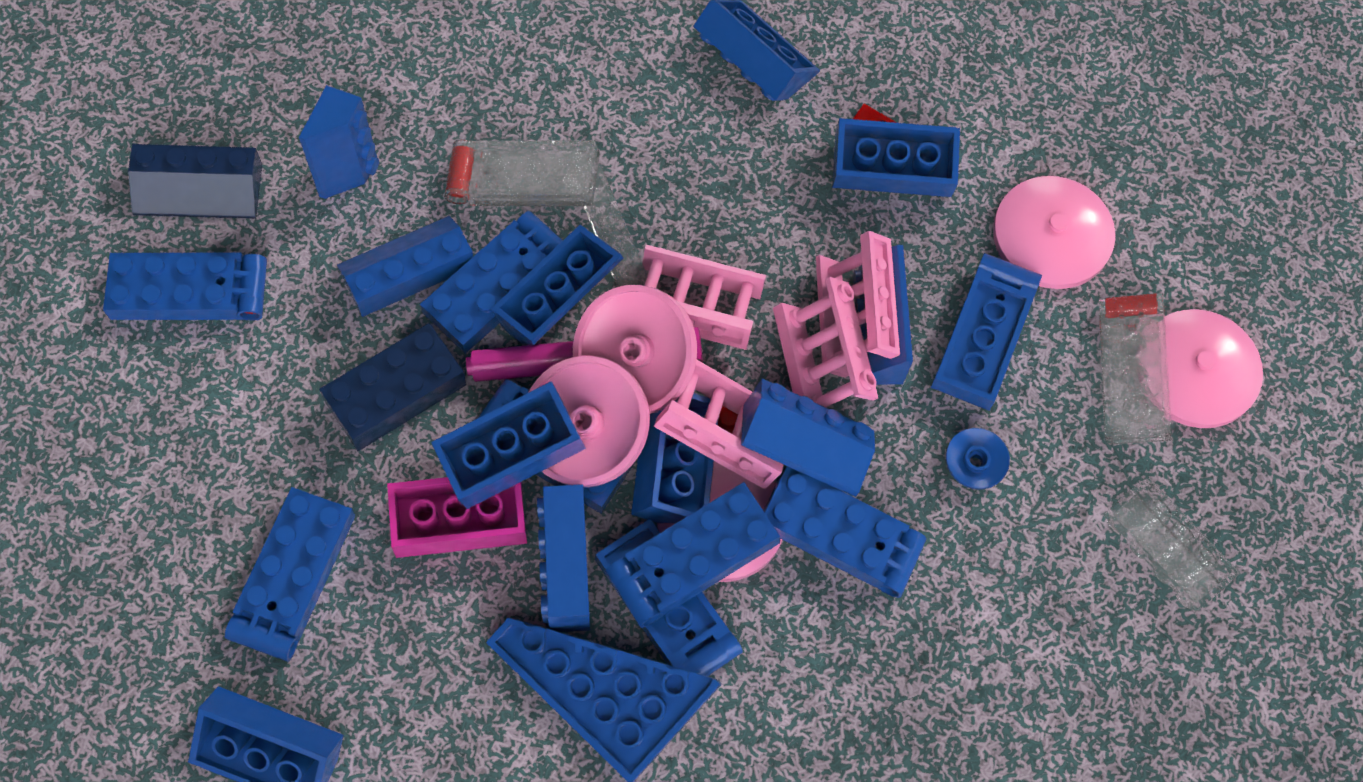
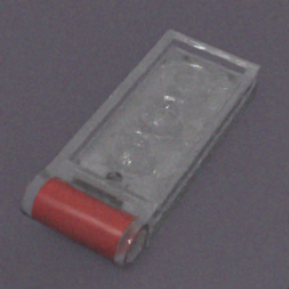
M456 140L452 146L444 197L450 203L465 204L468 202L470 206H593L600 152L595 140Z
M1163 293L1099 298L1104 435L1107 444L1172 441Z

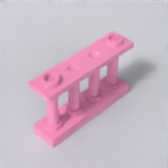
M867 231L860 235V253L841 262L822 255L816 256L818 300L828 295L825 279L832 277L843 281L842 274L862 265L863 281L850 287L854 292V298L862 294L865 297V309L858 312L857 316L860 325L867 324V339L864 340L866 351L892 359L900 355L891 239ZM832 307L819 314L820 331L836 323ZM839 336L821 345L822 362L843 352ZM846 365L831 372V374L844 378L849 376Z
M646 245L642 269L649 272L644 286L656 288L661 274L678 278L673 298L684 308L692 322L693 328H699L701 338L746 350L753 321L745 319L750 298L760 300L766 275ZM691 282L709 286L703 307L684 303ZM720 290L739 294L733 316L715 311Z
M828 277L825 279L828 290L827 296L804 308L780 303L773 307L793 393L799 396H806L825 408L853 394L854 397L872 401L878 399L876 379L871 371L853 300L854 292L849 282ZM832 307L836 323L808 337L805 325L806 320ZM839 336L843 352L815 366L812 354L813 349ZM846 365L850 382L822 395L820 378Z
M696 359L694 372L687 387L678 397L677 402L671 400L658 415L654 427L763 489H766L782 473L784 464L741 445L743 405L752 391ZM695 390L711 399L705 418L688 409ZM722 406L738 414L732 434L716 425Z

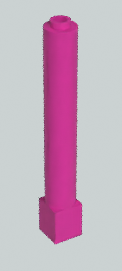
M695 327L697 341L696 359L703 363L700 330L698 327ZM574 341L472 350L471 357L466 358L467 375L473 376L475 382L541 376L556 363L573 357Z

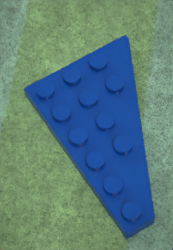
M508 617L486 642L627 782L636 781L722 685L717 679L515 618Z

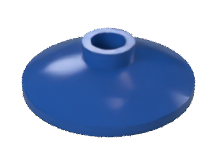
M969 428L956 434L950 441L946 450V464L950 474L960 484L971 489L981 490L991 488L1002 481L1009 469L1010 456L1005 443L995 433L982 428ZM978 458L981 466H973L970 459Z

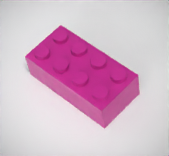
M448 477L387 483L391 547L396 558L527 544L522 482L468 509L458 501Z

